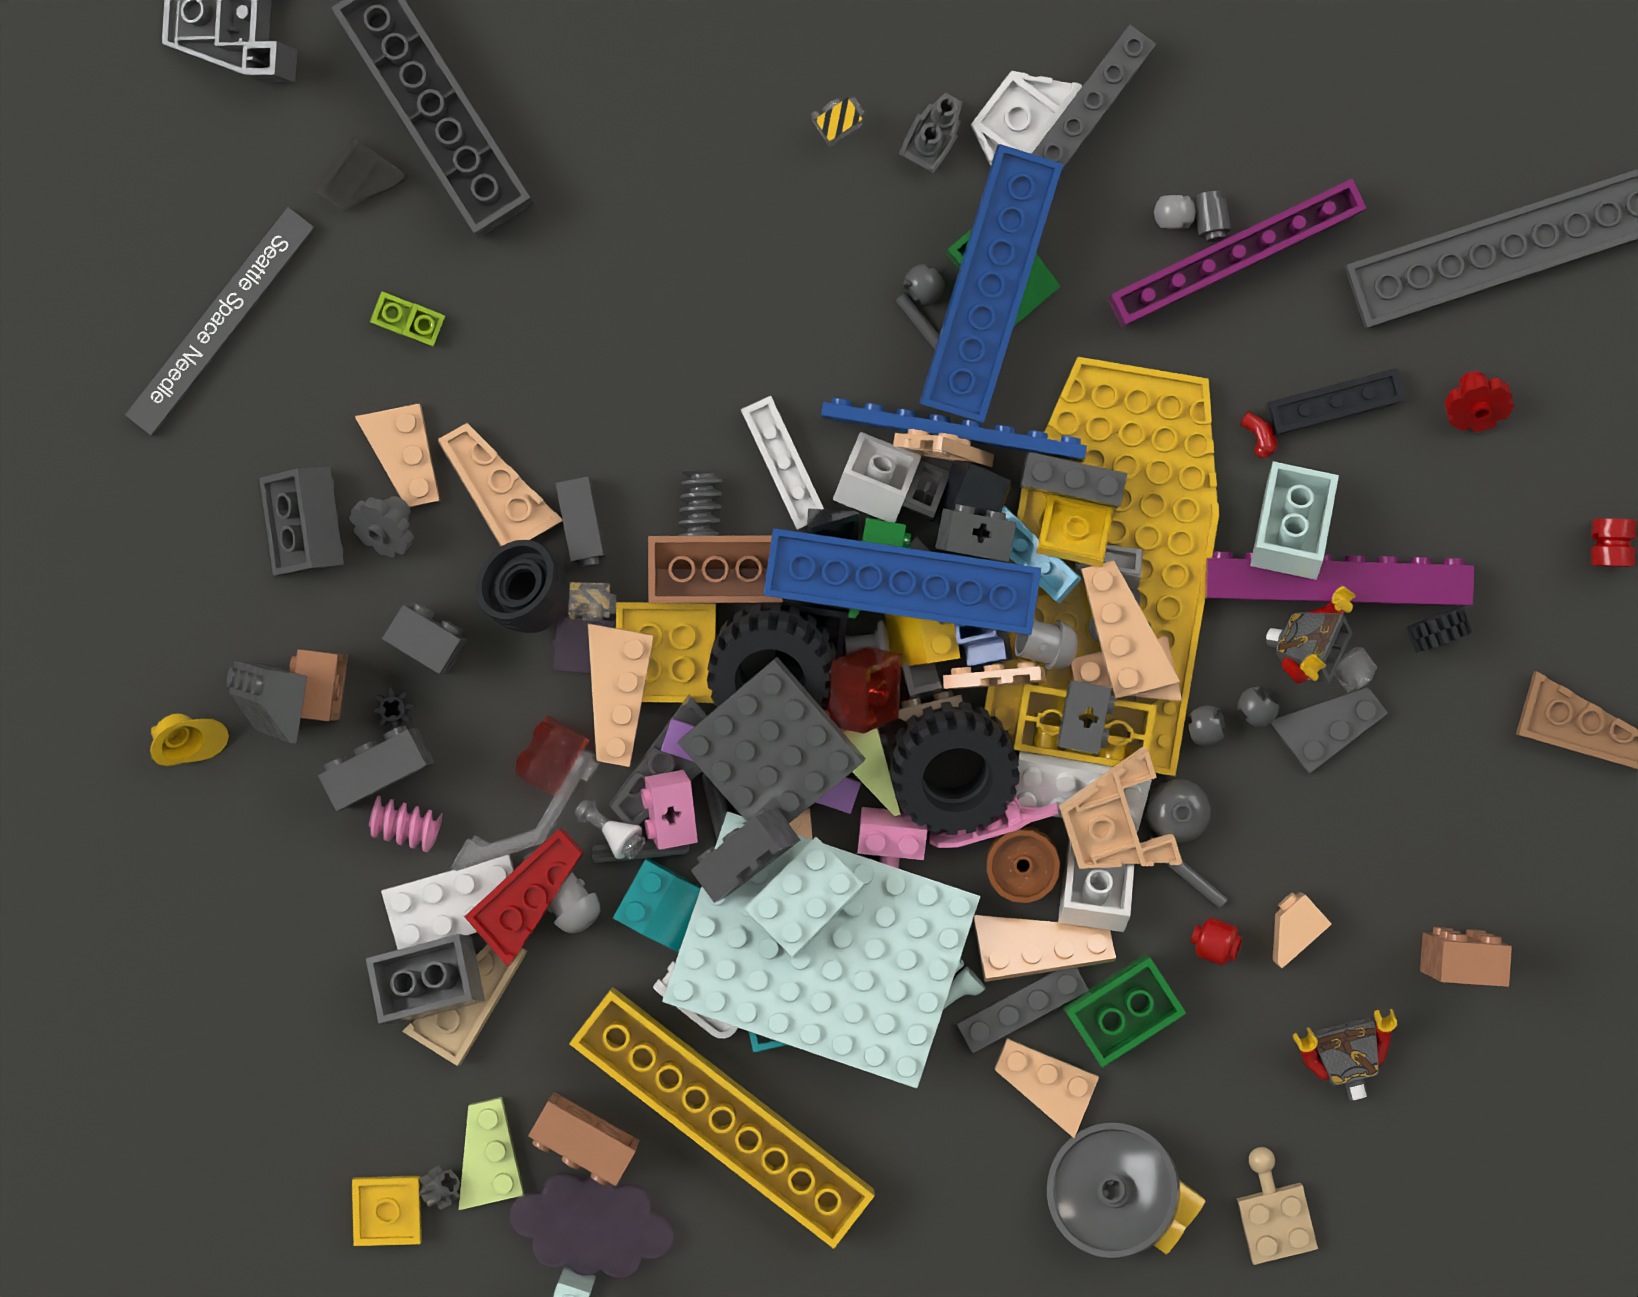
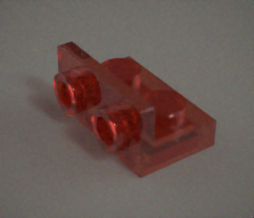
M547 715L544 721L539 722L535 727L533 739L527 750H523L518 756L514 772L524 781L556 797L588 744L589 739Z

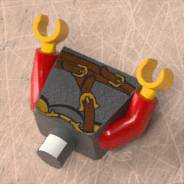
M1339 587L1334 592L1332 601L1328 605L1306 613L1292 614L1285 630L1269 629L1266 636V644L1268 647L1276 648V654L1282 663V669L1295 683L1302 684L1312 679L1313 681L1330 684L1353 633L1343 613L1352 611L1353 605L1350 601L1355 598L1356 594L1346 587Z
M1390 1009V1014L1386 1018H1381L1379 1010L1374 1011L1376 1026L1372 1019L1366 1017L1315 1031L1308 1027V1035L1303 1039H1300L1296 1033L1293 1034V1039L1300 1049L1304 1065L1319 1079L1328 1080L1333 1086L1345 1084L1349 1100L1367 1097L1368 1092L1364 1078L1379 1074V1067L1384 1064L1391 1043L1392 1030L1397 1026V1019L1393 1009Z

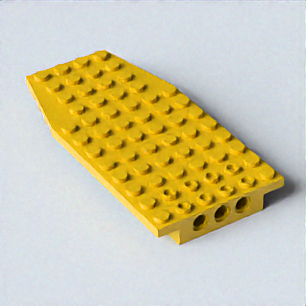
M1083 357L1076 358L1044 433L1048 434L1047 439L1061 441V436L1079 438L1081 439V445H1087L1084 462L1070 459L1064 460L1127 473L1121 505L1114 509L1107 545L1143 549L1142 572L1138 586L1140 591L1139 607L1146 620L1151 623V629L1156 638L1167 636L1175 672L1180 680L1178 684L1182 701L1133 696L1115 699L1112 715H1106L1104 728L1109 729L1106 748H1100L1099 754L1056 746L1068 681L1073 680L1070 665L1060 670L1046 669L1047 682L989 686L984 709L988 710L990 717L996 716L1002 722L1004 730L1008 731L1015 750L1116 766L1131 754L1146 746L1155 773L1176 776L1205 603L1206 558H1212L1219 519L1208 378ZM1021 488L1017 517L1040 538L1049 494ZM1010 558V563L1016 564V563ZM1062 559L1073 569L1074 561ZM1078 583L1061 603L1056 602L1039 586L1034 620L1052 625L1057 620H1060L1070 625L1076 631L1078 637V648L1074 658L1101 652L1100 643L1090 636L1088 629L1089 621L1093 616L1084 583ZM1008 632L1013 660L992 664L1004 665V670L1018 668L1017 663L1037 662L1038 666L1045 668L1042 662L1016 656L1015 640L1017 633ZM1088 707L1085 713L1079 714V720L1084 721L1083 727L1087 728L1089 722L1095 721V716L1090 714L1091 708Z

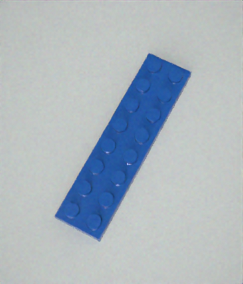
M997 144L921 394L920 404L984 423L1063 167L1062 163Z
M773 528L763 596L1032 635L1041 568Z

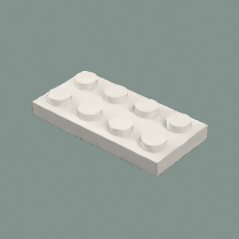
M1020 751L1018 756L1020 781L1015 786L1017 791L1015 796L1019 801L1020 807L1039 808L1056 802L1059 806L1112 769L1113 766ZM1151 780L1123 789L1136 830H1139ZM1059 809V814H1058V815H1054V817H1060V818H1062L1060 809Z
M510 854L382 890L381 893L397 949L456 934L469 935L476 933L477 931L464 916L514 871Z

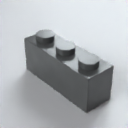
M1028 452L1025 457L1019 488L1059 495L1117 509L1121 505L1127 473Z

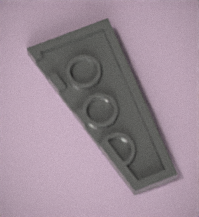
M689 694L672 718L696 726L708 715ZM670 721L609 803L610 807L624 823L639 825L649 817V810L644 808L641 797V789H646V776L684 770L691 781L702 772L694 761L661 751Z

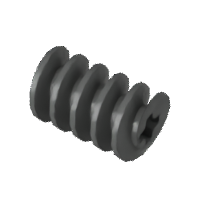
M682 470V474L691 477V479L681 482V487L690 490V492L680 495V500L688 503L689 506L679 509V513L687 516L688 519L678 522L679 527L687 530L686 533L679 534L678 536L720 535V531L711 528V525L721 521V518L712 515V511L721 509L722 505L714 502L713 498L722 496V491L713 488V486L722 483L723 478L714 475L713 472Z

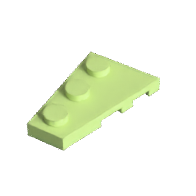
M502 1097L472 1103L468 1106L459 1210L524 1195Z

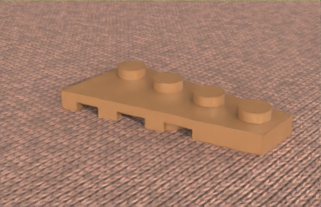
M1537 671L1533 672L1516 735L1638 769V729L1603 711L1602 708L1577 696L1562 685L1551 681Z

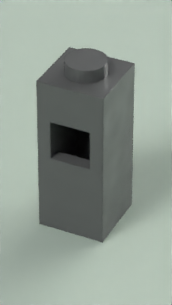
M587 476L555 483L571 562L579 561L580 567L599 564L598 557L606 555L591 478Z

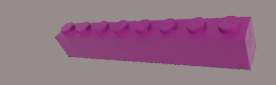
M1350 179L1112 293L1108 301L1121 328H1124L1361 214L1367 208L1353 179Z
M1213 552L1212 558H1206V599L1331 602L1334 592L1339 587L1344 586L1356 594L1350 603L1473 605L1474 565H1464V559L1444 558V564H1431V558L1411 557V563H1398V557L1378 556L1377 563L1365 562V556L1346 555L1345 562L1332 561V555H1324L1317 580L1250 566L1253 553H1246L1245 559L1232 558L1233 552Z

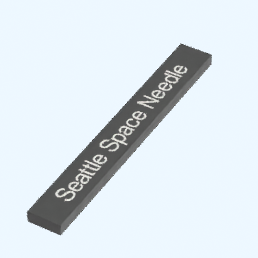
M287 207L125 416L148 434L154 436L316 228Z

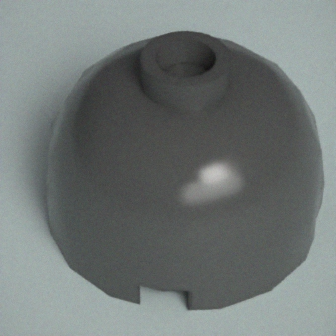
M1171 778L1160 782L1151 791L1145 803V818L1149 828L1157 837L1173 834L1177 844H1185L1196 840L1206 831L1211 820V804L1206 792L1198 784L1187 779Z

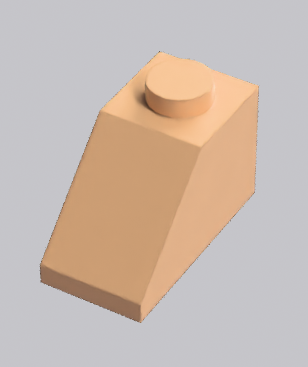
M1292 892L1278 904L1281 909L1275 913L1273 961L1281 968L1286 966L1331 925L1330 921L1313 902L1301 892L1297 895Z

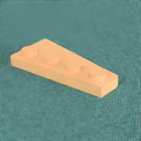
M468 423L438 439L439 444L500 546L516 540H532L563 522V519L497 455V452Z
M974 915L973 917L985 982L1114 962L1116 959L1110 930L1051 921Z

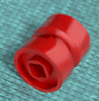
M1616 518L1592 519V538L1597 541V544L1591 547V566L1635 567L1636 548L1631 546V541L1636 539L1637 520Z

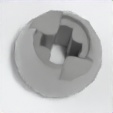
M1168 195L1159 198L1153 213L1155 221L1160 228L1185 229L1189 228L1193 223L1196 209L1194 202L1189 196Z

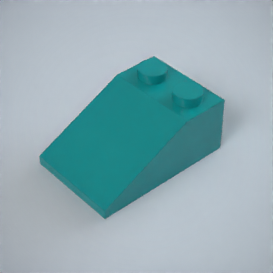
M646 858L613 918L640 934L679 952L701 887L656 861Z

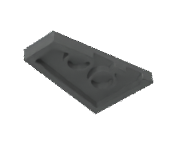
M1364 687L1277 717L1270 725L1305 771L1310 774L1387 715L1388 712L1369 687Z

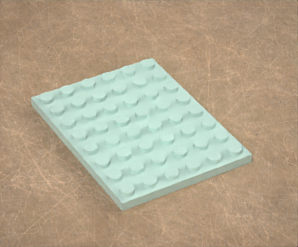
M727 811L715 849L724 843L722 840L724 836L736 828L740 829L747 823L742 816ZM797 835L801 841L728 897L716 903L712 901L704 888L701 887L662 1002L914 1088L918 1087L980 896L824 844L864 883V888L793 959L744 908L812 841L811 839Z

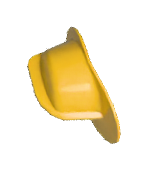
M171 714L164 717L157 726L151 728V735L154 740L151 744L150 753L152 759L157 764L163 766L202 761L214 757L223 750L229 738L228 731L222 722L215 719L202 718L193 720L184 714Z

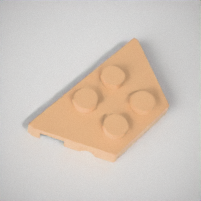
M908 429V434L895 433L893 447L920 456L950 461L973 462L985 467H992L994 454L972 447L971 440L961 439L952 434L938 433V436L930 435L925 431Z

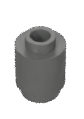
M1208 191L1196 195V203L1194 205L1199 237H1206V242L1225 239L1226 233L1231 231L1226 198L1222 197L1221 191Z

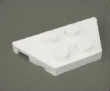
M1011 71L971 123V127L990 166L997 144L1032 154L1083 86L1075 82L1071 84L1055 81L1053 78L1033 77L1027 73Z

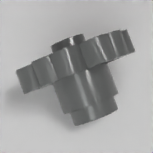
M391 496L389 499L384 500L369 497L366 502L359 501L351 510L349 519L355 525L354 533L365 545L373 546L380 555L394 558L397 553L403 555L412 545L414 535L408 530L410 527L408 521L411 510L403 499L396 496Z

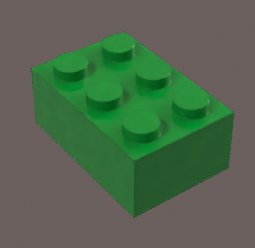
M1146 953L1089 989L1088 992L1063 1006L1065 1012L1102 1068L1186 1014L1160 971Z

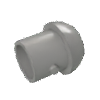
M1034 620L1032 635L1017 633L1015 640L1016 656L1042 662L1047 670H1060L1068 667L1072 663L1078 648L1076 631L1070 625L1060 620H1057L1053 625Z
M571 872L547 909L557 917L554 924L563 931L572 934L581 932L592 925L601 912L597 894L594 892L589 894L584 888L585 882L582 879H578L573 872Z

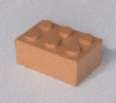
M1433 927V933L1423 932L1420 972L1440 982L1509 987L1512 946L1501 942L1502 937L1486 933L1484 930L1466 929V934H1460V931H1453V928Z
M553 1092L528 1137L534 1139L532 1144L547 1153H550L551 1150L563 1156L561 1160L574 1169H579L580 1166L592 1172L590 1176L592 1179L604 1186H608L609 1183L614 1186L617 1185L635 1154L640 1141L556 1092Z

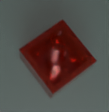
M867 646L832 661L830 668L831 698L828 703V712L830 718L839 728L865 734L899 718L901 653Z

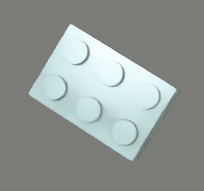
M1273 461L1266 483L1250 566L1317 580L1323 563L1339 475Z
M815 837L744 909L794 959L864 888V883Z

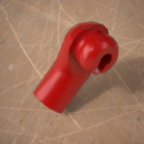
M1247 411L1239 425L1256 434L1258 442L1254 449L1256 455L1263 459L1269 458L1271 453L1276 451L1278 445L1274 429L1270 423Z

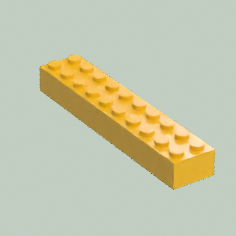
M614 987L610 989L569 1044L833 1249L874 1198V1188Z

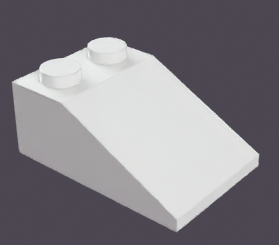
M1068 838L1058 923L1124 932L1131 913L1134 864H1122V867L1079 869Z

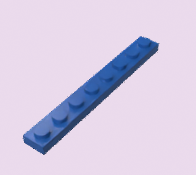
M832 398L831 403L823 402L821 416L829 420L908 432V429H915L938 436V433L956 435L961 439L971 440V443L1082 462L1085 461L1087 445H1081V439L1075 437L1061 436V441L1047 439L1048 434L1039 431L1029 430L1028 436L1015 434V428L1003 425H996L995 430L982 428V423L978 421L963 420L962 425L949 423L950 418L942 415L930 414L929 419L916 417L917 412L912 410L897 409V414L884 412V406L865 403L864 408L852 407V401L840 398Z

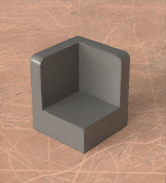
M935 662L909 667L908 663L902 664V672L910 700L916 698L924 700L942 692V685L939 681Z

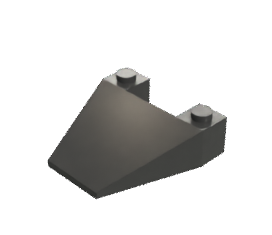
M164 0L162 44L265 83L296 82L297 49L278 41H269L272 0Z

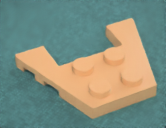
M1146 746L1131 754L1059 805L1079 869L1122 867V864H1141V866H1154V863L1183 864L1173 834L1163 835L1140 843L1123 789L1157 778Z

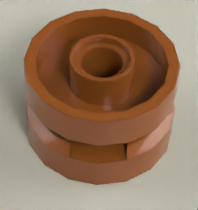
M1025 825L1018 830L996 836L988 850L987 874L990 883L1001 896L1012 902L1029 903L1043 898L1053 889L1059 877L1060 860L1055 843L1045 832L1034 826ZM1025 859L1029 862L1030 866L1027 870H1019L1017 862Z

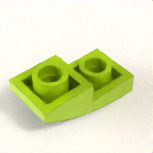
M381 291L369 322L433 347L445 315Z

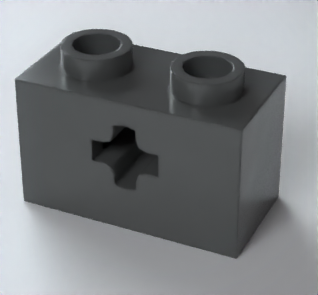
M955 504L954 510L943 508L935 548L1009 562L1016 522L1005 520L1006 513L986 510V515L981 516L974 514V507ZM973 528L981 529L980 535H972Z
M1073 680L1068 681L1056 746L1099 754L1100 748H1106L1109 729L1104 728L1106 715H1112L1115 705V695H1110V687ZM1088 707L1091 708L1090 714L1095 716V721L1089 722L1087 728L1083 727L1084 721L1079 720V714L1085 713Z

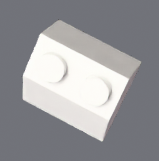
M860 432L833 500L878 519L895 523L921 456L893 447L890 443Z

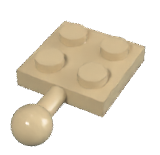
M1255 1148L1249 1155V1165L1253 1171L1258 1173L1263 1192L1236 1198L1253 1265L1318 1249L1303 1185L1296 1183L1275 1188L1271 1172L1275 1165V1156L1268 1148Z

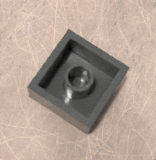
M414 602L412 606L403 604L382 639L435 672L448 674L468 639L461 636L464 630L448 620H443L441 623L433 619L436 613L420 603Z

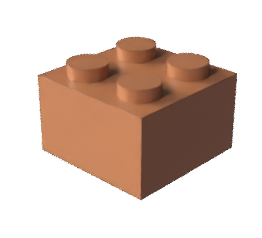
M298 649L297 656H292L290 671L307 676L301 718L322 721L340 720L348 662L347 654Z

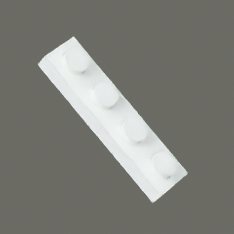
M769 396L741 409V412L794 525L799 530L807 526L808 508H824L772 397Z

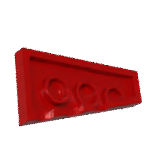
M563 827L549 837L464 916L507 967L512 965L584 854V851Z

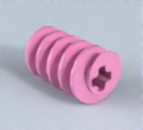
M378 795L369 821L371 836L377 838L383 831L384 840L389 842L396 834L398 845H403L409 838V846L413 849L422 841L423 852H429L436 842L443 815L441 813L438 819L434 821L432 810H428L424 817H420L419 806H416L409 814L407 813V803L404 802L398 810H394L393 799H390L386 806L383 807L381 806V796Z

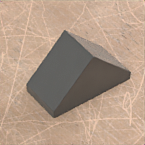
M920 460L901 508L928 519H933L950 471Z

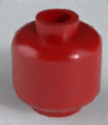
M1208 918L1203 926L1196 925L1191 943L1196 945L1195 952L1198 958L1224 966L1230 960H1236L1243 937L1238 935V928L1235 925L1216 918Z

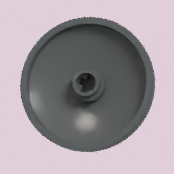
M1102 1123L1081 1130L1075 1135V1138L1071 1137L1061 1147L1049 1171L1047 1200L1056 1226L1064 1237L1077 1248L1103 1258H1127L1148 1250L1167 1233L1178 1211L1180 1182L1173 1159L1157 1139L1131 1125Z

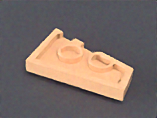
M421 404L355 416L401 499L409 507L440 502Z

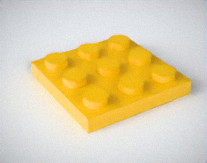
M616 602V629L654 636L642 702L683 703L690 694L697 703H714L711 698L712 690L707 685L709 672L707 668L712 646L716 638V604Z

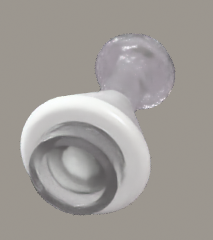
M587 799L582 801L575 811L578 822L583 824L589 821L603 832L615 858L622 859L626 857L633 859L641 851L645 838L642 836V828L639 825L610 821L596 810V801H589Z

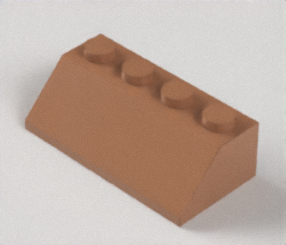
M772 535L648 536L649 603L782 602L783 598L763 596Z

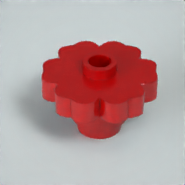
M1472 371L1463 375L1459 380L1458 388L1451 390L1444 401L1450 425L1460 431L1469 428L1474 432L1492 429L1497 425V420L1507 419L1510 416V412L1514 409L1509 384L1503 382L1500 378L1489 380L1479 371Z

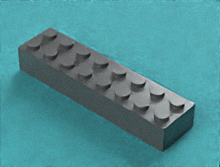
M342 0L331 7L478 239L534 204L405 0Z

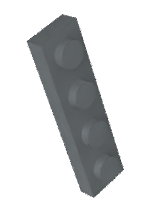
M1077 968L1051 971L957 1022V1025L970 1050L974 1053L1088 992L1089 989Z

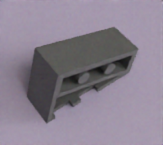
M764 808L758 810L747 819L748 822L740 829L736 828L722 838L724 843L718 848L714 849V847H711L697 858L700 863L691 871L714 903L728 897L801 841L778 808L767 812Z

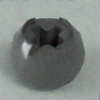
M918 264L910 268L905 276L903 286L915 302L920 300L921 305H930L938 301L944 293L945 281L935 268L929 269L927 264Z
M1263 686L1250 687L1238 699L1237 709H1241L1247 716L1245 720L1254 727L1267 726L1275 720L1279 713V702L1276 704L1269 697L1271 692Z
M1202 705L1195 708L1189 714L1192 723L1188 724L1191 738L1195 744L1211 747L1218 744L1225 737L1222 732V728H1225L1224 717L1219 708L1213 705Z

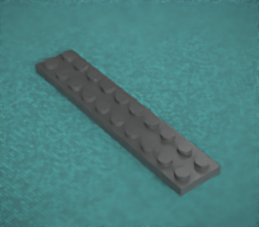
M1638 169L1345 265L1344 268L1364 328H1370L1637 240Z

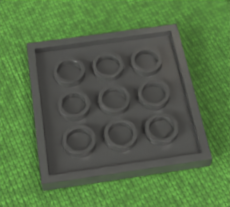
M778 657L772 660L677 742L747 822L751 815L762 808L766 812L778 808L787 822H792L866 759Z

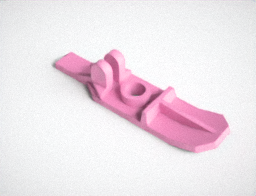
M1015 796L1012 802L1006 801L1008 809L1005 811V814L1002 816L994 815L992 817L994 822L987 827L981 824L975 827L976 832L966 834V830H959L957 835H947L946 830L940 829L939 833L930 831V844L938 848L961 847L1018 830L1030 822L1058 815L1059 806L1056 802L1039 808L1020 807L1019 801Z

